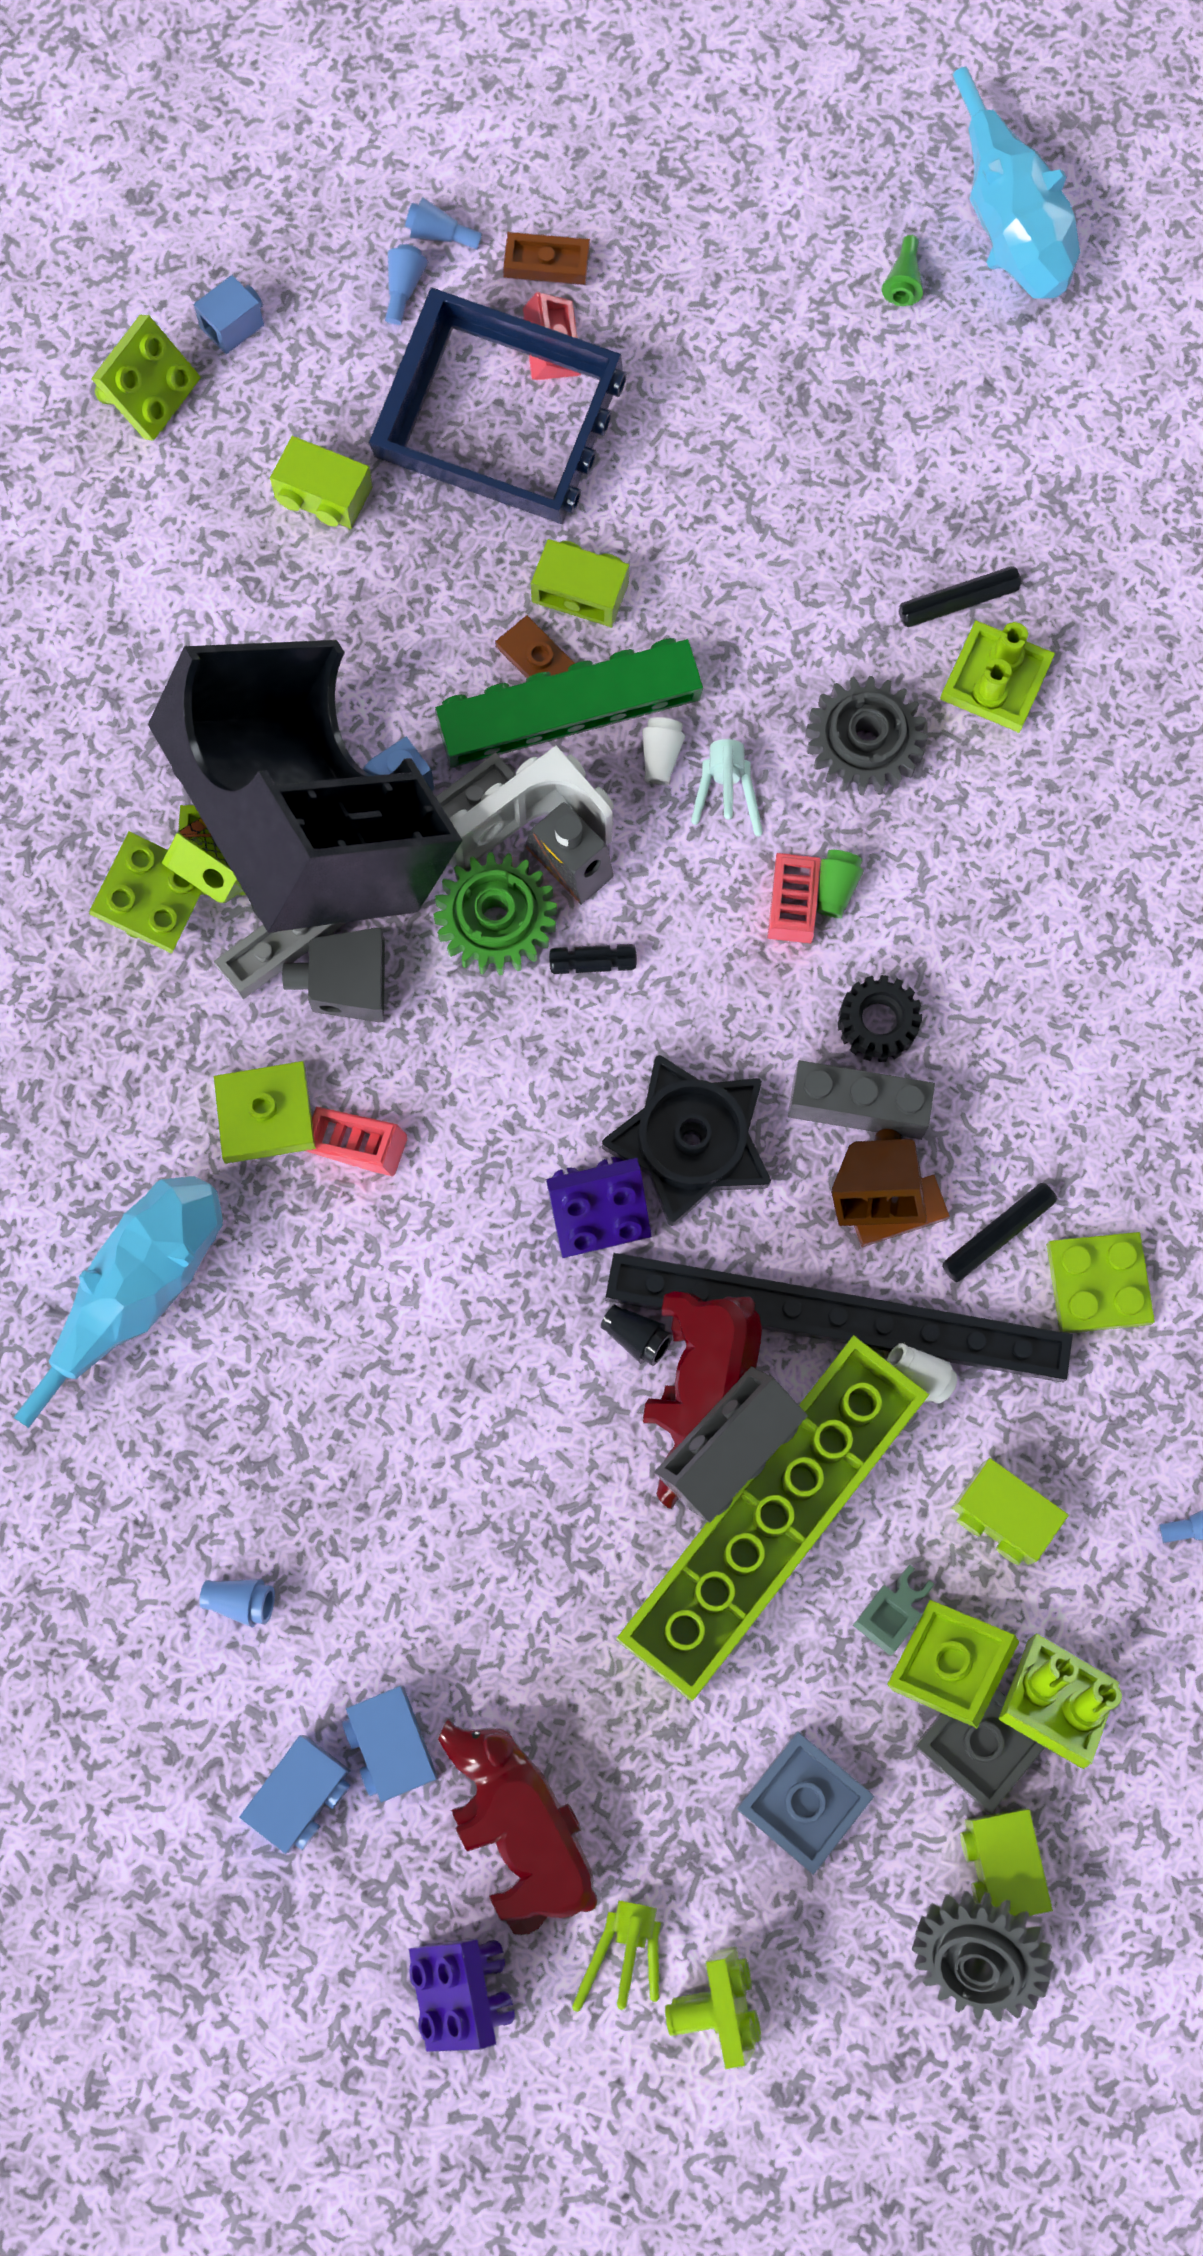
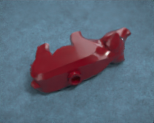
M673 1291L665 1294L662 1315L673 1316L671 1327L673 1341H685L687 1347L683 1351L677 1365L675 1385L665 1386L661 1399L648 1398L645 1403L643 1423H655L671 1434L675 1444L666 1458L750 1367H757L762 1328L760 1315L755 1311V1302L751 1297H725L723 1299L703 1301L692 1293ZM659 1478L656 1492L657 1497L663 1505L673 1509L679 1498Z
M447 1719L438 1740L455 1767L472 1779L477 1787V1793L466 1805L451 1810L458 1825L456 1826L457 1834L467 1852L496 1843L502 1860L519 1877L511 1887L502 1893L489 1895L500 1920L506 1921L513 1934L528 1935L538 1930L547 1917L567 1918L579 1912L594 1910L598 1900L593 1890V1874L575 1836L582 1829L569 1803L560 1807L545 1776L521 1750L510 1733L501 1728L462 1729Z

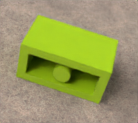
M291 436L270 476L274 497L285 508L292 511L303 509L315 514L321 522L329 526L336 527L340 524L352 529L373 488L369 466L295 436Z
M547 539L531 581V602L612 628L629 584V564L624 563L620 558L612 554L603 553L599 555L583 550L579 545L571 541L558 542Z
M991 1458L981 1464L951 1507L952 1510L959 1514L956 1521L963 1528L978 1537L983 1532L999 1543L996 1547L997 1552L1018 1566L1022 1561L1028 1565L1037 1562L1069 1516V1514Z
M1018 1808L965 1819L967 1831L960 1832V1839L966 1861H974L978 1881L971 1883L974 1901L981 1903L982 1897L986 1892L990 1894L994 1907H1000L1001 1903L1006 1899L1011 1901L1009 1913L1013 1916L1027 1911L1029 1916L1053 1911L1030 1809Z

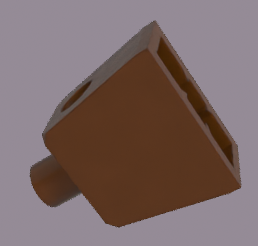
M882 1129L876 1133L874 1141H855L850 1144L831 1191L838 1225L927 1223L922 1176L915 1141L902 1139L901 1135L893 1129Z

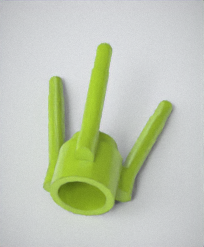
M618 1900L616 1913H607L605 1929L573 2002L572 2008L574 2011L578 2012L582 2009L615 1932H617L616 1942L626 1944L617 2008L624 2010L627 2006L637 1947L645 1948L646 1939L648 1944L650 2000L653 2002L659 2000L658 1938L661 1922L655 1921L657 1908Z

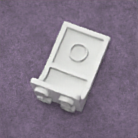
M554 746L540 758L531 757L526 760L516 771V776L504 785L497 783L490 787L481 797V802L469 811L466 809L460 810L450 818L463 841L449 864L453 869L456 865L464 870L470 866V857L474 856L479 860L529 821L543 815H548L563 802L568 804L608 845L612 842V829L614 825L613 802L602 788L597 787L594 789L584 778L586 773L582 765L573 755L565 756L557 746Z

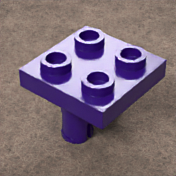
M611 1157L612 1164H608L606 1158L600 1161L595 1168L578 1171L576 1168L570 1167L567 1168L568 1174L565 1175L561 1169L556 1171L552 1178L546 1179L562 1258L652 1237L641 1169L637 1158L623 1161L619 1157Z
M478 1939L425 1944L409 1948L411 1961L409 1976L412 1985L416 1989L420 2012L418 2027L420 2035L425 2041L426 2052L481 2050L497 2045L494 2027L513 2023L515 2018L514 2010L497 2011L500 2008L513 2005L511 1996L505 1991L498 1992L492 1996L487 1994L484 1976L501 1973L505 1968V1958L487 1960L488 1957L504 1953L501 1944L497 1940H491L481 1945L478 1944Z

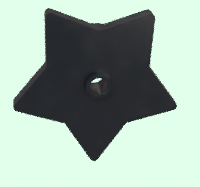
M658 1055L654 1060L645 1108L602 1140V1149L615 1157L621 1158L623 1161L637 1158L641 1171L648 1174L651 1178L667 1223L670 1226L676 1225L712 1191L766 1189L769 1187L771 1179L748 1133L762 1081L759 1078L711 1083L697 1079L665 1057ZM693 1133L699 1137L700 1143L690 1145L685 1143L683 1138L685 1135Z

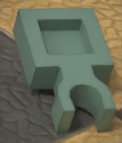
M911 1565L898 1578L896 1592L894 1593L887 1586L883 1585L853 1624L856 1629L890 1656L895 1653L922 1616L911 1605L921 1601L935 1585L929 1580L920 1591L911 1589L908 1585V1577L915 1570Z

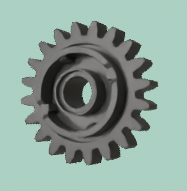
M873 676L868 677L865 687H860L857 679L851 677L848 691L844 690L840 684L835 683L832 689V698L823 693L820 695L819 708L811 709L809 720L812 723L807 725L805 737L813 739L808 742L807 754H819L815 759L814 769L819 770L829 767L826 782L829 783L837 777H841L843 779L841 790L844 792L848 790L852 783H857L860 796L865 794L868 784H872L875 791L880 795L883 793L885 781H888L890 785L897 789L902 780L901 774L909 778L913 776L915 770L914 763H921L924 751L921 748L925 747L928 735L920 732L924 729L926 717H914L918 710V701L908 704L903 703L907 693L905 688L893 695L890 693L891 680H887L878 689L875 687ZM869 731L875 735L876 739L871 741L863 740L857 735V732Z
M964 1891L960 1904L950 1895H945L941 1907L932 1903L929 1906L927 1915L920 1918L912 1946V1951L918 1954L914 1966L915 1969L927 1971L923 1980L925 1986H941L937 1996L939 2001L949 1997L956 1999L955 2011L961 2012L966 2005L972 2006L975 2018L980 2020L984 2010L988 2009L998 2022L1002 2020L1004 2010L1007 2009L1011 2015L1018 2019L1021 2017L1024 2006L1035 2010L1039 1997L1045 1998L1054 1962L1049 1960L1052 1950L1051 1944L1040 1942L1043 1928L1040 1926L1027 1928L1026 1923L1029 1913L1024 1911L1016 1916L1009 1913L1011 1901L1007 1899L1001 1903L1000 1907H994L990 1894L986 1892L982 1897L981 1903H976L968 1891Z

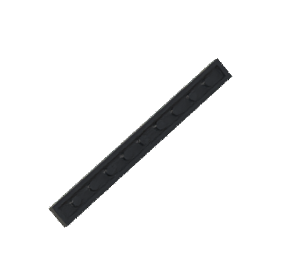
M613 1252L605 1301L662 1311L665 1294L673 1291L692 1293L703 1301L723 1299L725 1297H751L755 1302V1311L760 1315L762 1329L847 1344L854 1335L869 1348L889 1352L898 1344L903 1343L908 1347L915 1348L950 1363L1062 1383L1067 1380L1073 1334Z

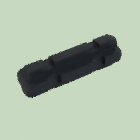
M617 944V949H610V945L574 947V951H568V947L552 948L549 952L550 970L553 974H569V969H575L576 973L611 971V967H618V971L633 970L637 965L636 948L633 944Z

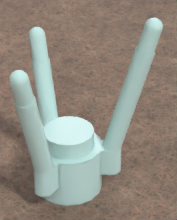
M722 739L710 745V759L702 761V778L691 822L693 825H697L700 822L711 777H714L715 782L723 784L724 817L728 820L733 817V784L737 783L741 777L754 834L759 837L763 834L751 780V762L744 759L745 747L740 741Z

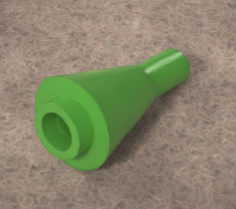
M907 235L903 238L900 256L882 285L884 298L896 306H911L917 303L923 295L918 260L916 258L919 239L914 235Z

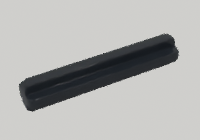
M1010 566L902 602L898 609L901 622L905 627H912L1016 592L1022 584L1021 577L1017 568Z
M1039 1183L948 1257L942 1264L946 1274L953 1281L960 1282L1053 1206L1058 1199L1054 1191L1046 1183Z

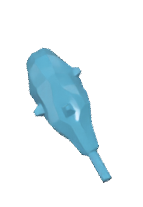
M960 67L953 73V78L971 116L968 131L974 161V180L969 199L992 244V249L986 263L990 269L1003 268L1033 299L1057 298L1070 285L1080 255L1075 215L1070 202L1062 192L1067 177L1061 169L1051 171L1039 153L1024 144L998 116L995 110H986L967 67Z
M195 1176L161 1179L152 1186L143 1198L123 1214L118 1226L98 1251L89 1268L84 1270L79 1276L80 1283L72 1309L49 1359L50 1370L13 1418L29 1428L66 1378L77 1379L115 1347L147 1332L169 1308L177 1296L191 1283L203 1257L216 1240V1236L223 1226L218 1193L211 1184Z

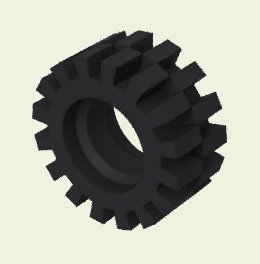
M881 975L877 981H874L873 976L866 977L863 984H860L859 981L855 983L851 991L847 992L838 1014V1031H842L841 1039L844 1045L849 1043L851 1045L850 1051L855 1055L858 1052L864 1054V1060L871 1061L872 1057H877L878 1062H886L888 1057L892 1056L893 1059L900 1057L904 1050L907 1051L912 1046L920 1030L919 1027L922 1023V1014H919L922 1007L919 999L914 1001L913 996L915 992L909 987L907 990H904L902 988L903 981L896 978L895 983L888 982L889 976ZM873 1004L888 1006L896 1015V1027L886 1034L871 1032L866 1028L862 1019L864 1010Z

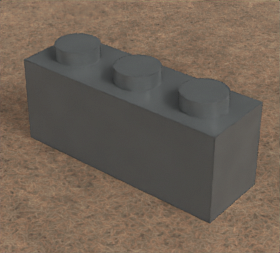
M799 1060L794 1073L788 1118L878 1132L882 1129H893L902 1137L922 1140L929 1128L935 1083Z
M751 1366L654 1473L689 1510L710 1523L717 1515L722 1514L730 1507L733 1497L749 1480L762 1472L766 1461L782 1444L794 1437L798 1426L808 1415L774 1377Z

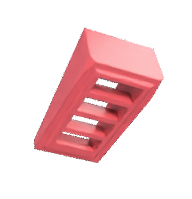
M783 853L776 854L767 939L812 943L816 918L820 858ZM784 866L809 868L810 873L809 876L784 873ZM783 882L808 885V891L782 888ZM781 898L807 900L806 906L781 903ZM780 913L805 915V921L780 918Z
M316 1106L312 1117L316 1149L306 1150V1152L388 1176L396 1174L407 1142V1134L397 1124ZM328 1123H336L329 1144L322 1143ZM346 1128H352L346 1148L340 1147ZM369 1133L370 1136L365 1150L360 1152L359 1149L364 1134Z

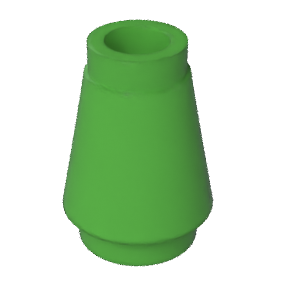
M828 850L827 857L821 860L817 907L819 914L838 919L843 917L844 910H846L864 872L860 868L862 863L861 857L842 850Z

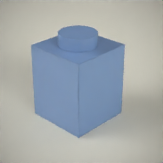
M233 275L193 304L199 327L225 354H228L264 326L260 309L263 307L261 298L250 285L244 287Z

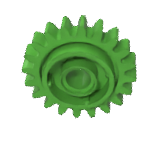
M488 852L487 863L483 866L472 856L470 857L471 871L466 872L463 868L456 865L454 872L457 882L443 879V890L448 895L435 896L436 906L442 909L434 913L435 924L443 926L437 931L440 942L450 941L447 946L450 957L463 952L461 960L464 968L472 964L474 960H478L480 974H484L487 971L490 963L496 965L499 975H503L506 962H511L517 971H521V956H526L529 960L536 962L537 951L535 945L541 948H548L549 938L544 932L552 933L556 931V921L550 917L557 914V903L548 901L553 897L552 886L540 887L543 882L542 871H537L528 876L529 861L526 859L517 868H514L510 853H507L504 857L502 864H497L494 854ZM493 907L503 908L507 912L506 916L500 920H490L484 914Z

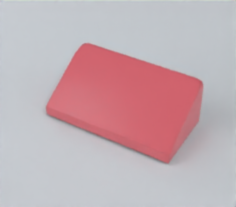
M536 292L523 307L524 320L577 338L572 300ZM529 355L532 380L581 375V373Z

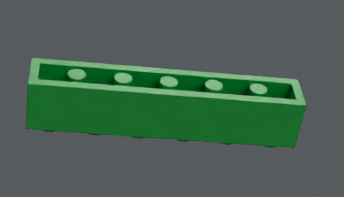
M667 638L654 643L651 649L635 653L633 649L622 650L614 653L609 657L610 660L593 664L589 660L581 661L571 665L567 672L552 676L550 672H540L528 677L526 683L509 687L508 683H500L486 688L484 694L467 698V695L460 694L443 700L442 705L435 707V712L450 768L489 758L495 752L501 755L700 701L703 685L689 639L676 642L675 638Z

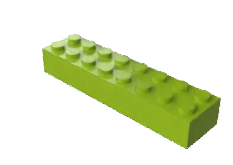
M853 1335L799 1404L808 1416L798 1426L794 1437L782 1444L766 1461L762 1472L749 1480L733 1497L730 1507L725 1512L717 1515L710 1523L707 1522L620 1632L616 1641L690 1702L694 1701L930 1394Z

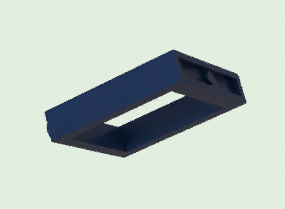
M431 287L369 440V445L375 458L563 524L567 512L573 514L577 508L581 495V489L577 488L582 474L589 475L596 457V450L593 449L598 434L604 436L608 429L612 411L608 410L613 396L619 397L626 382L627 372L623 371L620 353ZM453 329L600 380L553 500L406 447Z

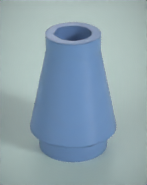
M262 1579L206 1580L201 1588L199 1604L202 1609L212 1610L242 1624L254 1627L257 1623L264 1625L268 1623L274 1607L275 1591L273 1586L265 1585Z

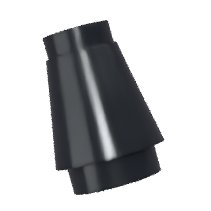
M613 1305L607 1311L600 1326L640 1364L647 1362L652 1366L656 1365L664 1356L673 1337L670 1332L665 1330V1324L620 1308L617 1305Z

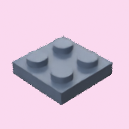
M797 1731L736 1809L814 1875L871 1802L874 1795Z

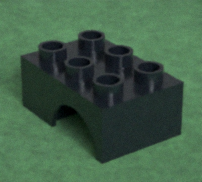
M337 640L184 646L148 723L151 732L171 764L174 775L182 783L208 828L214 844L220 849L249 899L254 913L261 920L268 933L416 913L422 907L463 841L411 758L403 759L401 764L391 774L373 776L360 768L349 754L339 730L335 707L336 679L341 660L345 654Z

